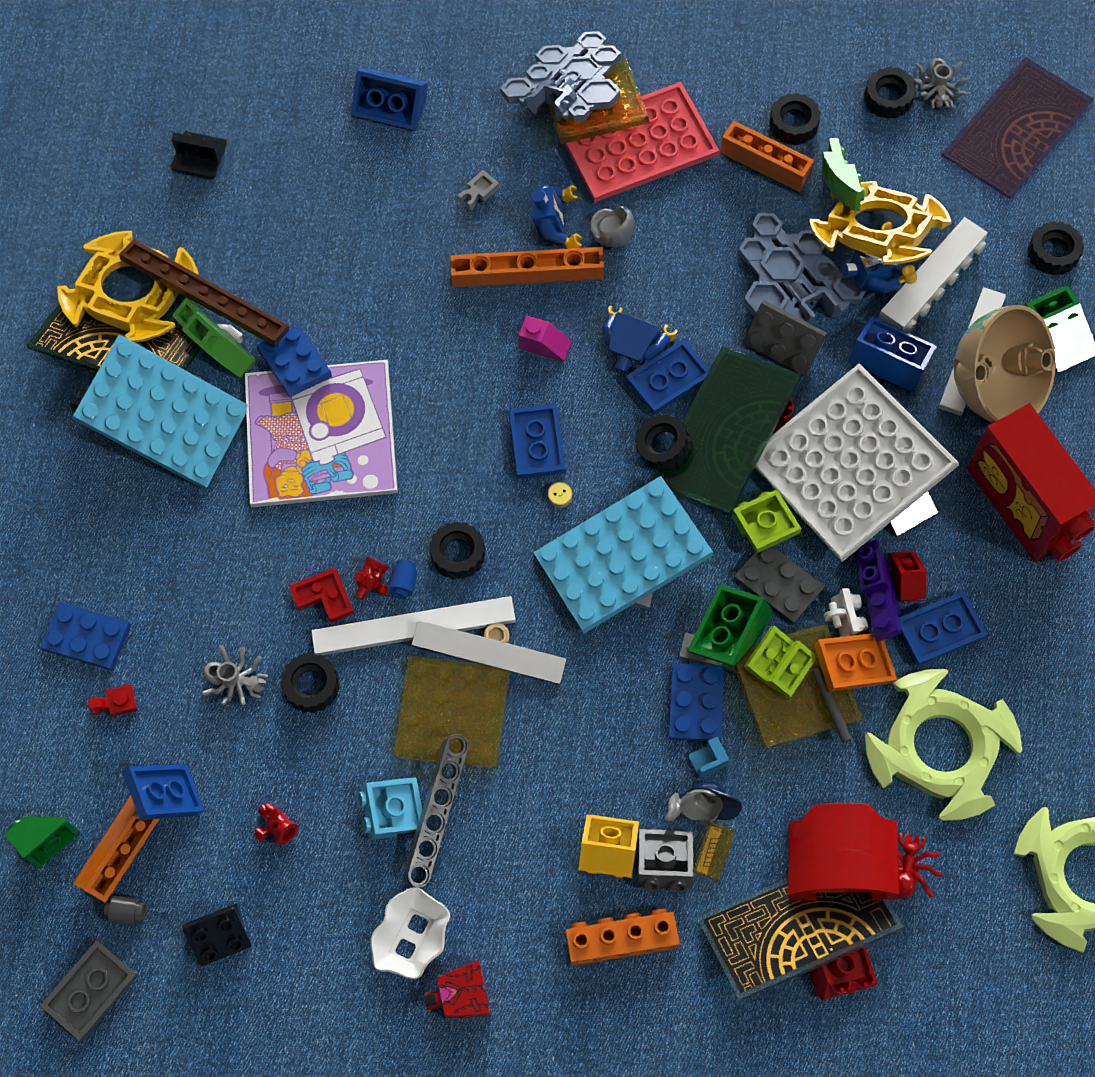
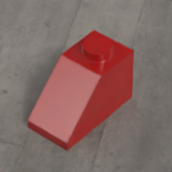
M891 552L890 563L895 591L900 600L915 602L918 599H926L927 571L916 552Z

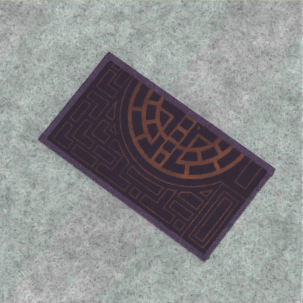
M1025 57L943 151L942 156L1011 199L1094 99Z

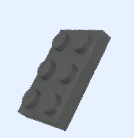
M763 300L743 343L806 376L817 357L827 333Z
M773 546L759 553L755 552L734 576V580L750 593L765 598L770 608L792 626L825 588L823 584Z
M96 940L43 1001L40 1007L75 1038L83 1042L139 975Z

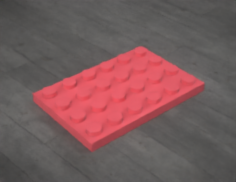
M682 82L592 114L585 121L571 122L558 127V133L594 203L717 157L720 151Z

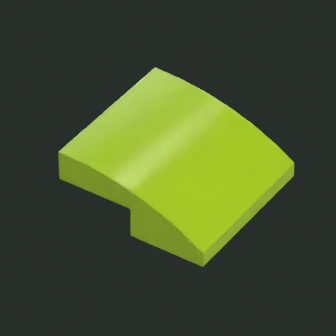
M772 626L768 629L743 667L774 690L787 697H791L815 662L817 656L799 640L792 641L776 626Z

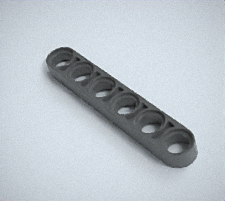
M461 734L448 735L444 738L404 870L405 881L414 887L425 886L432 875L468 751V741ZM454 738L458 739L461 743V749L456 754L452 753L449 748V743ZM445 764H450L454 770L452 777L449 779L444 778L442 775V768ZM442 789L446 793V800L443 804L439 805L435 802L434 794L437 790ZM431 815H435L439 821L438 827L435 830H430L426 824L428 817ZM423 841H427L431 845V851L427 856H422L419 852V846ZM420 867L424 874L422 880L416 883L411 878V872L414 868Z

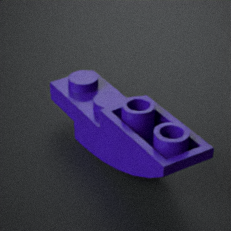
M876 539L863 544L854 553L861 589L867 598L873 635L879 642L900 635L902 631L899 622L901 612L896 591L879 541Z

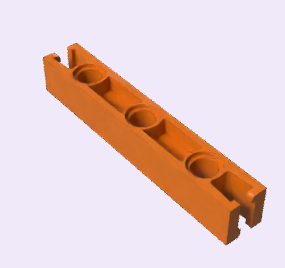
M603 247L450 255L453 288L604 279Z

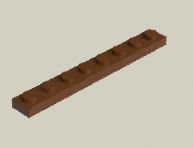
M135 239L119 254L121 261L273 346H276L289 331L288 324Z

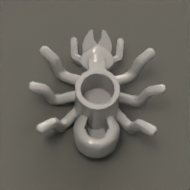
M935 58L929 64L927 70L928 77L924 75V68L916 62L915 66L920 71V79L915 78L914 81L918 84L919 90L933 87L928 93L924 91L920 95L924 100H927L935 91L937 93L931 101L932 109L935 108V102L937 108H942L944 103L946 108L950 105V108L953 109L954 105L949 96L955 100L960 95H967L966 91H958L954 94L948 89L956 90L962 83L969 81V78H963L955 85L948 83L963 65L962 61L951 70L943 59ZM922 81L930 82L929 84L922 85Z
M220 645L219 649L225 662L222 664L219 662L208 663L204 668V675L212 685L221 686L217 689H207L202 692V695H218L225 688H229L227 697H224L221 702L222 705H226L227 702L231 701L233 690L236 686L240 703L244 706L246 703L241 687L244 685L251 697L260 699L261 696L254 694L253 691L256 693L264 691V687L259 684H266V681L260 678L267 679L268 675L257 674L251 677H246V675L257 669V665L262 660V657L258 656L253 661L251 668L240 673L245 663V647H241L240 660L236 667L234 663L230 662L224 646Z

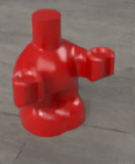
M366 556L363 568L360 572H357L354 581L359 586L354 596L364 600L367 592L376 590L378 593L386 596L388 586L380 582V579L389 566Z
M271 803L260 806L258 813L265 818L266 825L263 829L260 827L255 829L256 833L253 836L262 842L267 836L272 834L278 845L290 842L296 836L299 826L289 820L286 814L282 813L278 807H274Z

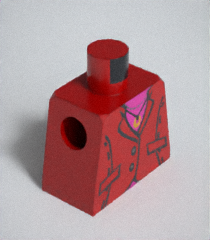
M479 960L437 977L440 990L424 994L427 1010L443 1007L446 1019L491 1016Z

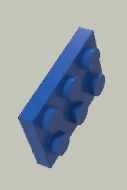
M299 325L289 329L276 346L266 341L256 345L258 352L289 398L332 377L331 370Z
M684 339L626 375L627 383L653 415L712 378V372Z
M557 404L509 409L517 478L522 479L566 473Z
M965 591L899 617L902 631L901 636L917 666L983 640L988 636Z
M59 602L40 644V649L112 671L131 624L128 621Z
M672 664L668 740L708 742V740L718 737L721 743L724 666Z
M187 764L130 766L122 771L140 820L198 816L205 811Z

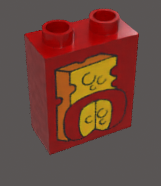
M1030 403L987 426L966 469L1035 563L1050 554L1053 555L1057 562L1072 556L1082 548L1083 543L1080 540L1095 529V521L1092 519V516L1095 514V488Z

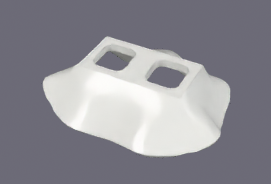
M419 887L406 889L404 892L394 896L386 906L384 921L374 930L370 939L372 962L375 969L382 972H391L410 979L421 977L426 966L444 950L445 929L450 919L449 910ZM414 915L428 920V924L422 934L408 928V924ZM403 939L416 945L415 951L409 959L396 953V948Z

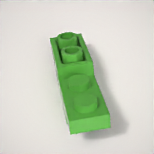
M830 138L828 152H823L821 169L823 178L829 189L841 202L854 211H860V202L865 199L864 187H860L861 175L856 172L854 164H848L847 160H844V147H840L838 138Z
M185 298L172 315L183 326L182 330L196 344L239 378H243L245 373L256 362V359L227 330L221 329L193 300Z

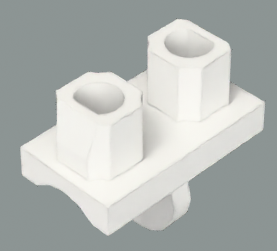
M849 588L841 589L838 595L831 598V603H829L830 611L824 614L825 621H833L834 628L839 629L840 637L853 636L863 633L868 629L866 618L856 617L855 611L859 610L862 606L859 594H850Z

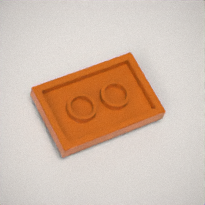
M873 633L818 639L813 643L829 692L892 684L897 681L885 641L878 642L874 638Z

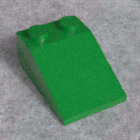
M719 585L687 651L734 667L761 636L773 611L763 597Z

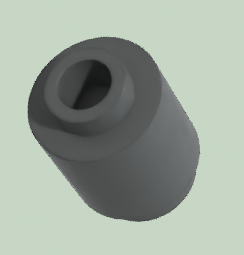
M112 896L111 901H106L104 917H108L109 923L134 926L137 923L142 924L146 913V902L140 901L139 898Z

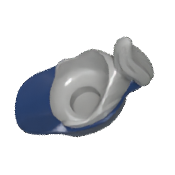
M711 781L700 782L692 786L686 793H675L670 797L665 820L674 821L680 813L691 820H732L740 814L742 803L737 798L725 794L724 788L719 783Z

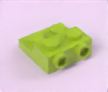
M777 489L772 492H764L757 499L750 502H742L733 509L732 519L743 537L748 538L756 553L801 533L802 528Z

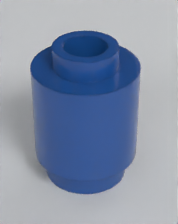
M398 560L396 565L393 566L388 591L392 593L393 597L406 599L407 596L413 595L417 577L416 564L407 560Z

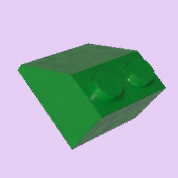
M25 816L23 819L13 822L8 828L9 831L4 836L25 860L40 869L81 832L64 817Z

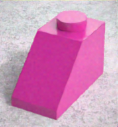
M527 315L518 335L519 349L560 362L565 361L572 340L551 323Z

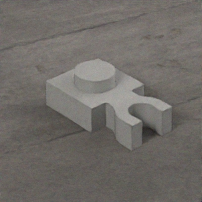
M482 170L467 183L468 190L458 194V201L462 203L465 199H470L467 202V208L472 210L478 199L484 202L500 188L499 182Z

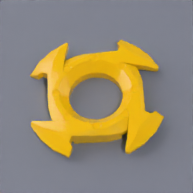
M877 181L861 182L860 187H864L865 199L860 202V211L852 210L839 200L829 214L827 222H821L819 219H809L812 233L831 252L834 251L837 242L840 241L859 252L883 259V265L912 262L931 255V249L917 248V246L923 241L931 228L939 227L943 229L951 224L948 211L931 195H925L923 205L921 206L917 204L918 198L906 193L878 187ZM831 191L830 196L838 199ZM864 211H887L904 217L906 222L899 228L881 231L862 226L856 221L855 216Z
M132 230L114 232L86 243L83 246L84 251L95 255L89 260L75 282V289H69L67 286H57L59 304L64 315L73 326L77 327L86 311L90 316L101 322L127 331L128 333L125 334V338L133 342H143L159 337L176 327L174 322L159 320L169 310L179 294L161 282L155 280L152 290L145 297L132 302L113 300L102 290L103 282L111 272L121 267L130 266L120 260L119 254L133 240ZM179 247L174 261L198 274L192 257L184 248ZM155 250V251H157L158 253H160V254H162V255H164V256H166V257L168 258V256L165 255L164 253H162V252H160V251H158V250Z

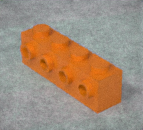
M736 121L731 123L722 137L721 154L798 192H801L811 176L814 164L813 159Z
M130 796L73 884L106 903L160 819L140 820Z
M667 909L651 911V915L640 917V913L628 914L624 916V920L614 921L613 918H603L597 920L598 924L588 926L586 922L571 924L570 929H566L571 966L678 949L680 945L674 912L667 913Z

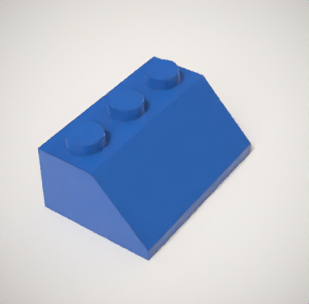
M366 67L357 70L351 115L416 130L425 106L429 82Z
M871 316L857 338L847 362L855 366L860 364L866 371L875 374L877 377L888 380L902 389L914 392L937 346Z

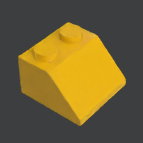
M587 814L578 870L591 874L601 873L618 878H632L639 822Z

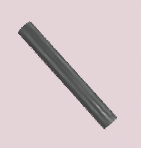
M821 667L813 669V676L841 742L845 743L852 740L833 693L828 691Z

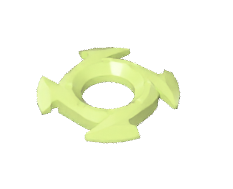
M926 669L910 673L892 683L898 692L904 691L908 698L889 731L887 744L869 732L865 735L866 756L869 765L882 789L892 783V776L896 775L895 777L930 796L939 799H952L939 814L938 819L941 821L963 820L978 816L995 806L991 795H984L981 788L998 756L1000 741L1016 754L1022 752L1019 728L1013 713L1003 699L997 701L994 704V710L991 711L955 692L935 689L948 674V670ZM932 718H946L958 723L970 739L971 753L967 763L963 767L950 772H941L928 767L921 761L914 747V735L917 728L923 722Z
M1043 807L1023 828L1014 851V855L1024 857L1028 853L1034 855L1033 860L1043 897L1049 909H1053L1055 912L1034 913L1031 915V919L1046 935L1061 945L1083 953L1087 944L1083 933L1095 930V903L1082 900L1072 892L1065 879L1064 864L1067 856L1073 849L1085 845L1095 846V817L1068 822L1051 831L1048 808Z

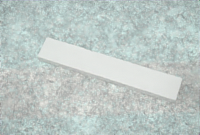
M983 287L969 327L983 315L1001 308L1006 294ZM953 367L938 408L962 416L966 403L957 389Z
M421 620L417 622L412 641L414 646L559 684L566 663V658Z

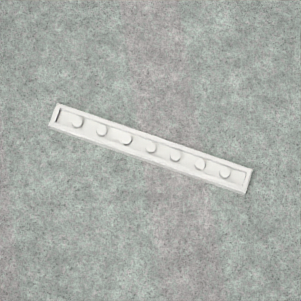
M512 597L312 630L315 655H328L413 640L418 620L459 631L486 628L494 623H515Z

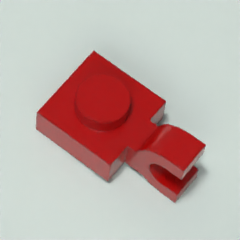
M131 684L106 690V698L88 699L90 711L92 710L93 715L110 710L111 716L115 717L138 711Z

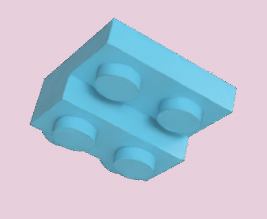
M416 777L365 783L361 788V792H358L357 801L359 807L364 808L365 818L362 819V829L364 834H369L370 840L392 838L397 834L416 832L422 813Z

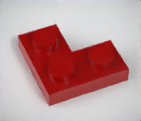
M336 567L289 585L299 611L323 602L331 623L354 614Z

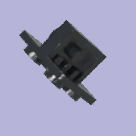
M185 131L183 134L174 132L171 141L176 154L171 164L172 171L214 179L227 146L226 139Z
M237 903L190 921L182 926L186 939L200 966L207 965L251 947V941L245 931L241 911Z

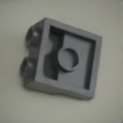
M639 829L638 886H642L645 890L651 892L659 890L660 887L671 888L672 891L677 893L685 892L687 888L692 889L693 831Z

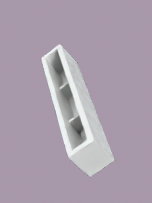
M964 217L916 271L917 281L914 284L905 283L881 310L878 319L910 333L916 326V320L919 316L924 317L931 308L930 304L934 300L936 302L939 301L943 296L944 288L947 285L952 286L959 276L958 272L969 267L973 260V255L975 253L979 255L987 244L984 241L988 232Z

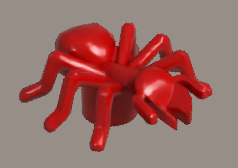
M900 832L898 843L905 852V855H902L898 851V858L901 860L899 862L900 899L907 900L911 898L916 891L918 881L927 895L933 898L934 894L929 889L924 878L918 874V870H927L937 877H941L942 873L934 870L930 865H916V863L926 857L938 858L940 854L938 852L925 851L915 858L914 854L925 846L926 837L923 836L919 845L918 835L915 836L912 842L911 834H907L903 842V834Z

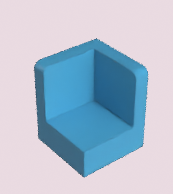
M718 737L708 740L706 747L688 756L699 779L727 767L729 758Z

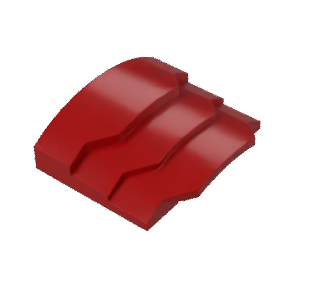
M832 803L814 805L802 820L790 822L789 900L812 901L817 900V893L871 892L872 900H900L897 821L882 818L869 804Z

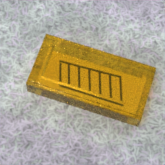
M710 821L693 870L694 874L716 882L719 881L735 830Z

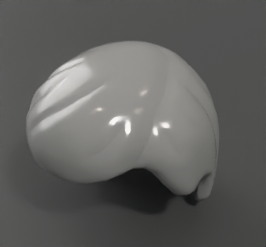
M623 206L615 210L601 209L593 215L590 222V231L593 238L601 245L612 248L626 245L633 235L634 218L631 211Z

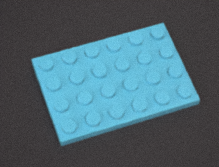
M119 334L72 419L195 485L206 489L238 430L248 405Z
M661 476L533 552L584 634L714 556L712 549Z

